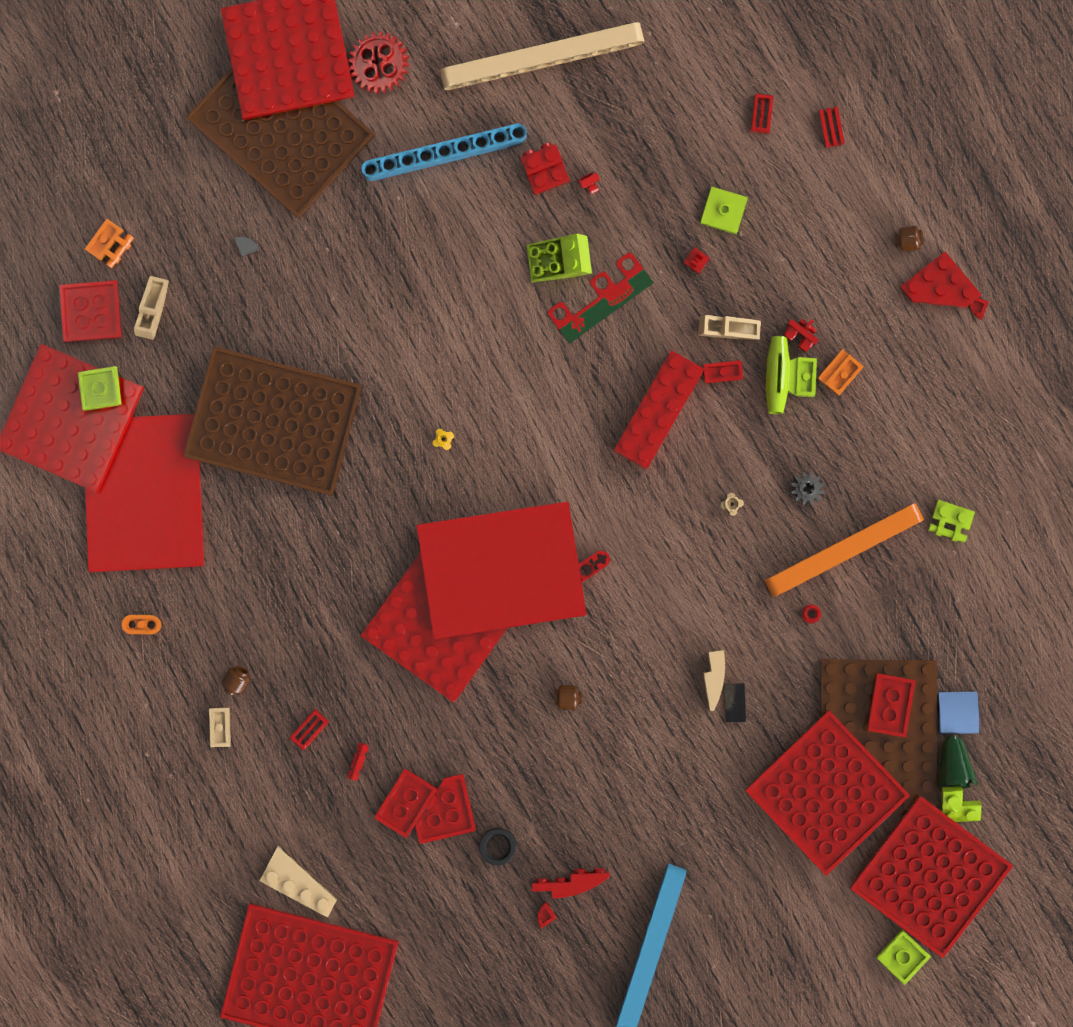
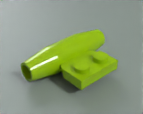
M773 336L771 338L767 356L765 392L768 413L770 414L784 413L788 392L795 396L815 397L817 358L797 357L790 360L787 337Z

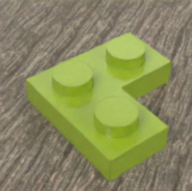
M962 786L942 787L941 811L955 822L981 821L982 805L980 800L962 802Z

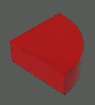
M978 298L969 305V308H971L970 310L976 318L982 320L989 302Z
M544 902L538 911V924L541 929L557 918L547 902Z

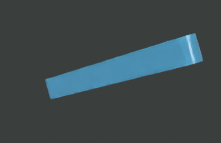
M513 124L371 159L363 163L362 173L367 180L375 181L521 145L527 138L526 128L522 124ZM519 130L523 132V136L516 138L513 136V133ZM502 135L505 137V140L499 143L495 141V137ZM478 140H485L487 142L484 147L476 145ZM461 144H465L468 146V149L461 152L458 150V147ZM442 149L450 151L447 156H441L439 153ZM428 153L431 155V158L428 161H424L421 159V156ZM405 158L413 160L410 165L403 164ZM391 162L394 164V167L391 170H386L384 168L386 163ZM374 167L376 171L374 174L369 175L366 173L367 168Z
M669 863L666 867L615 1027H637L687 869Z

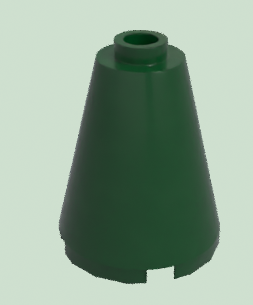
M948 736L947 740L943 741L938 782L939 789H942L943 786H962V789L971 788V783L977 786L978 781L963 739H959L958 736Z

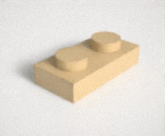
M210 708V747H230V708Z

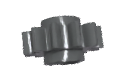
M803 472L801 474L802 479L796 476L795 481H797V484L792 483L790 485L795 488L791 494L797 495L794 501L796 502L801 499L803 506L806 504V501L809 502L810 506L813 505V499L819 502L820 497L818 494L822 495L825 493L820 490L824 486V483H818L820 476L814 479L813 472L808 477ZM805 484H808V486H811L812 490L809 491V494H807V491H803V488L806 487Z

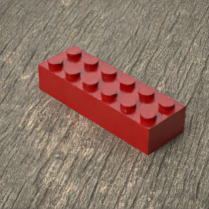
M671 350L613 452L647 470L705 369Z

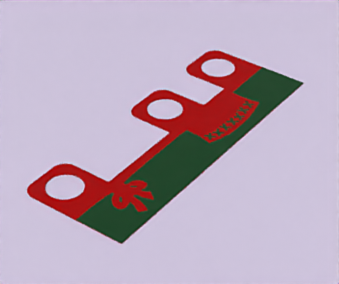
M627 253L617 261L618 268L626 277L615 285L606 272H601L591 279L590 284L599 297L575 315H572L563 302H559L549 309V317L569 344L654 283L632 253ZM626 258L632 259L634 261L633 269L625 270L622 267L623 260ZM604 277L607 279L608 286L605 289H599L596 286L598 278ZM563 308L566 316L562 320H557L553 315L555 309Z

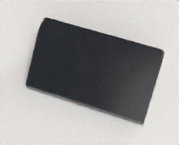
M745 683L724 684L726 722H746Z

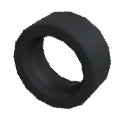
M493 828L482 836L479 851L487 863L503 865L513 858L516 851V842L508 830ZM501 835L508 840L509 850L505 856L494 858L487 852L486 844L492 836Z

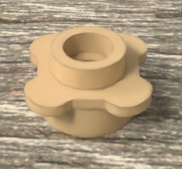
M729 493L727 499L721 502V508L729 511V514L732 516L736 515L739 507L744 505L743 500L735 497L734 493Z

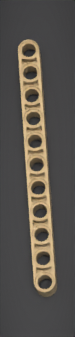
M637 22L445 67L440 70L444 90H452L638 46L645 41L641 25Z

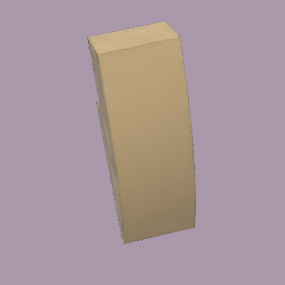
M153 276L149 277L139 306V315L134 326L135 336L154 340L165 302L168 280Z
M703 315L699 317L698 336L760 340L761 321L728 316Z
M724 650L707 652L710 672H703L709 711L715 710L723 688L725 676Z

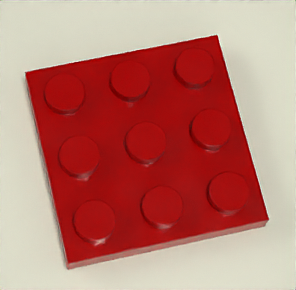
M117 280L59 285L63 342L122 338Z

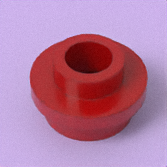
M806 605L802 610V618L807 623H816L821 617V611L816 605ZM810 610L814 611L812 618L808 616V611Z

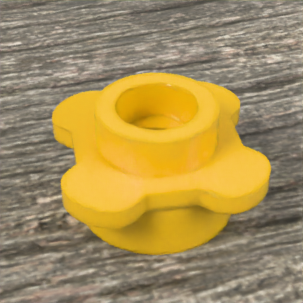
M437 429L433 445L449 450L454 434Z

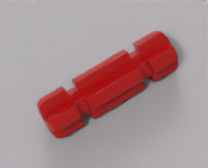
M358 743L356 748L358 751L354 754L350 766L352 769L349 770L347 778L354 781L358 780L360 775L358 772L359 770L361 771L366 757L364 754L367 753L369 748L367 744Z

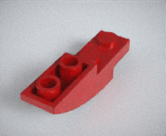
M580 868L570 872L571 880H567V877H556L555 881H548L547 878H536V881L532 882V892L552 891V899L574 896L601 884L610 877V873L605 871V868H594L592 872H586V869Z

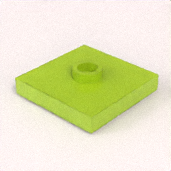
M711 187L700 224L737 234L748 197Z
M116 366L78 372L82 410L122 405Z
M901 929L880 951L876 958L905 985L931 956Z

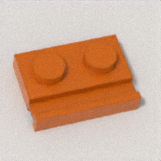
M842 349L817 379L839 396L864 366Z

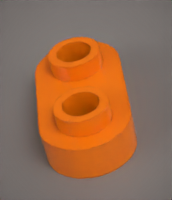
M128 615L122 620V629L128 634H156L161 629V621L154 615ZM131 621H134L136 623V626L134 628L130 627ZM151 621L155 623V627L152 629L149 627Z

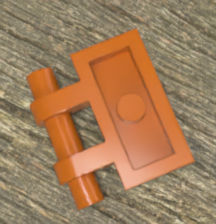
M106 219L85 250L100 261L105 256H108L110 259L106 265L113 268L121 260L120 257L124 251L130 248V243L134 237L127 234L122 239L120 235L124 230L109 219ZM115 242H118L120 245L118 246L116 251L112 253L110 251L111 247L114 245Z

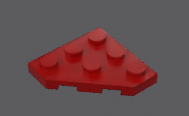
M946 252L942 253L900 287L912 303L948 305L959 308H967L982 295Z
M464 774L446 777L440 784L415 825L419 844L476 831Z

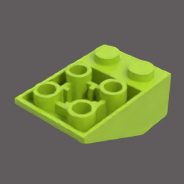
M573 234L527 245L531 282L592 274L588 239L585 235Z

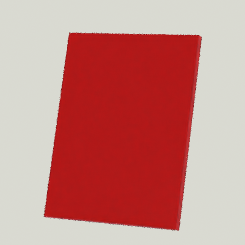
M195 414L131 418L99 493L85 488L89 572L204 566L200 461L183 457Z
M569 501L417 525L434 639L587 616Z
M249 903L220 1018L254 1027H378L399 941Z

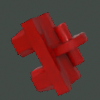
M791 319L783 335L789 341H792L796 335L801 337L802 341L797 347L803 352H806L812 346L814 347L819 339L812 335L817 331V329L811 326L814 322L813 319L808 323L801 319L799 324Z

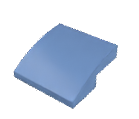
M939 692L937 696L940 734L979 733L977 692Z

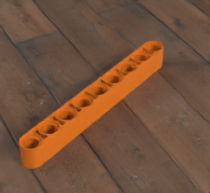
M916 503L781 571L764 580L774 598L920 523L924 518Z

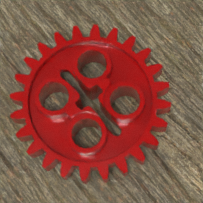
M380 31L378 37H376L375 33L372 32V38L365 35L364 42L358 39L360 45H353L356 51L350 52L353 59H348V62L353 65L349 67V70L353 72L351 77L353 79L357 78L355 83L357 85L361 84V89L364 90L367 87L369 93L374 89L376 94L381 89L386 94V88L393 91L392 85L395 84L399 87L398 80L405 81L402 74H408V71L404 68L410 66L406 62L409 56L405 54L407 49L405 47L401 48L403 43L401 41L397 42L396 36L391 39V35L387 33L384 37ZM375 47H378V57L382 61L380 62L383 79H380V69L376 65L378 64ZM384 49H391L388 55H382ZM372 52L370 59H364L366 53ZM388 67H394L392 73L386 74V69ZM374 70L375 75L372 78H368V73Z

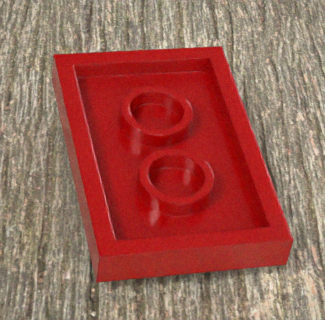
M876 673L867 731L906 738L916 680Z
M405 768L374 818L407 839L438 788Z

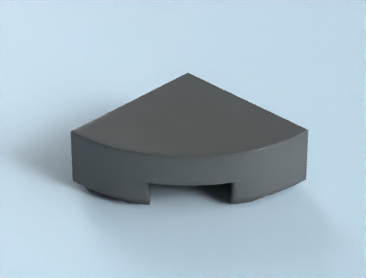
M235 238L242 257L260 250L258 245L250 238Z

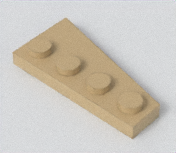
M277 847L260 882L328 917L337 898L311 877L281 847Z

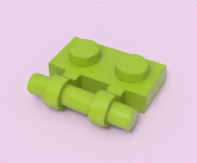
M937 500L932 519L938 520V524L930 523L928 531L934 532L935 535L940 537L941 535L949 537L955 542L961 541L965 543L967 535L961 534V529H970L975 512ZM945 523L955 526L954 531L944 528Z

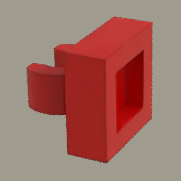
M592 171L577 180L579 186L583 189L587 187L591 194L599 191L595 182L600 180L596 172Z
M694 247L683 264L699 274L710 257Z

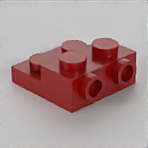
M550 142L540 146L541 150L536 152L533 149L528 150L520 158L534 195L570 182L556 144L551 145Z

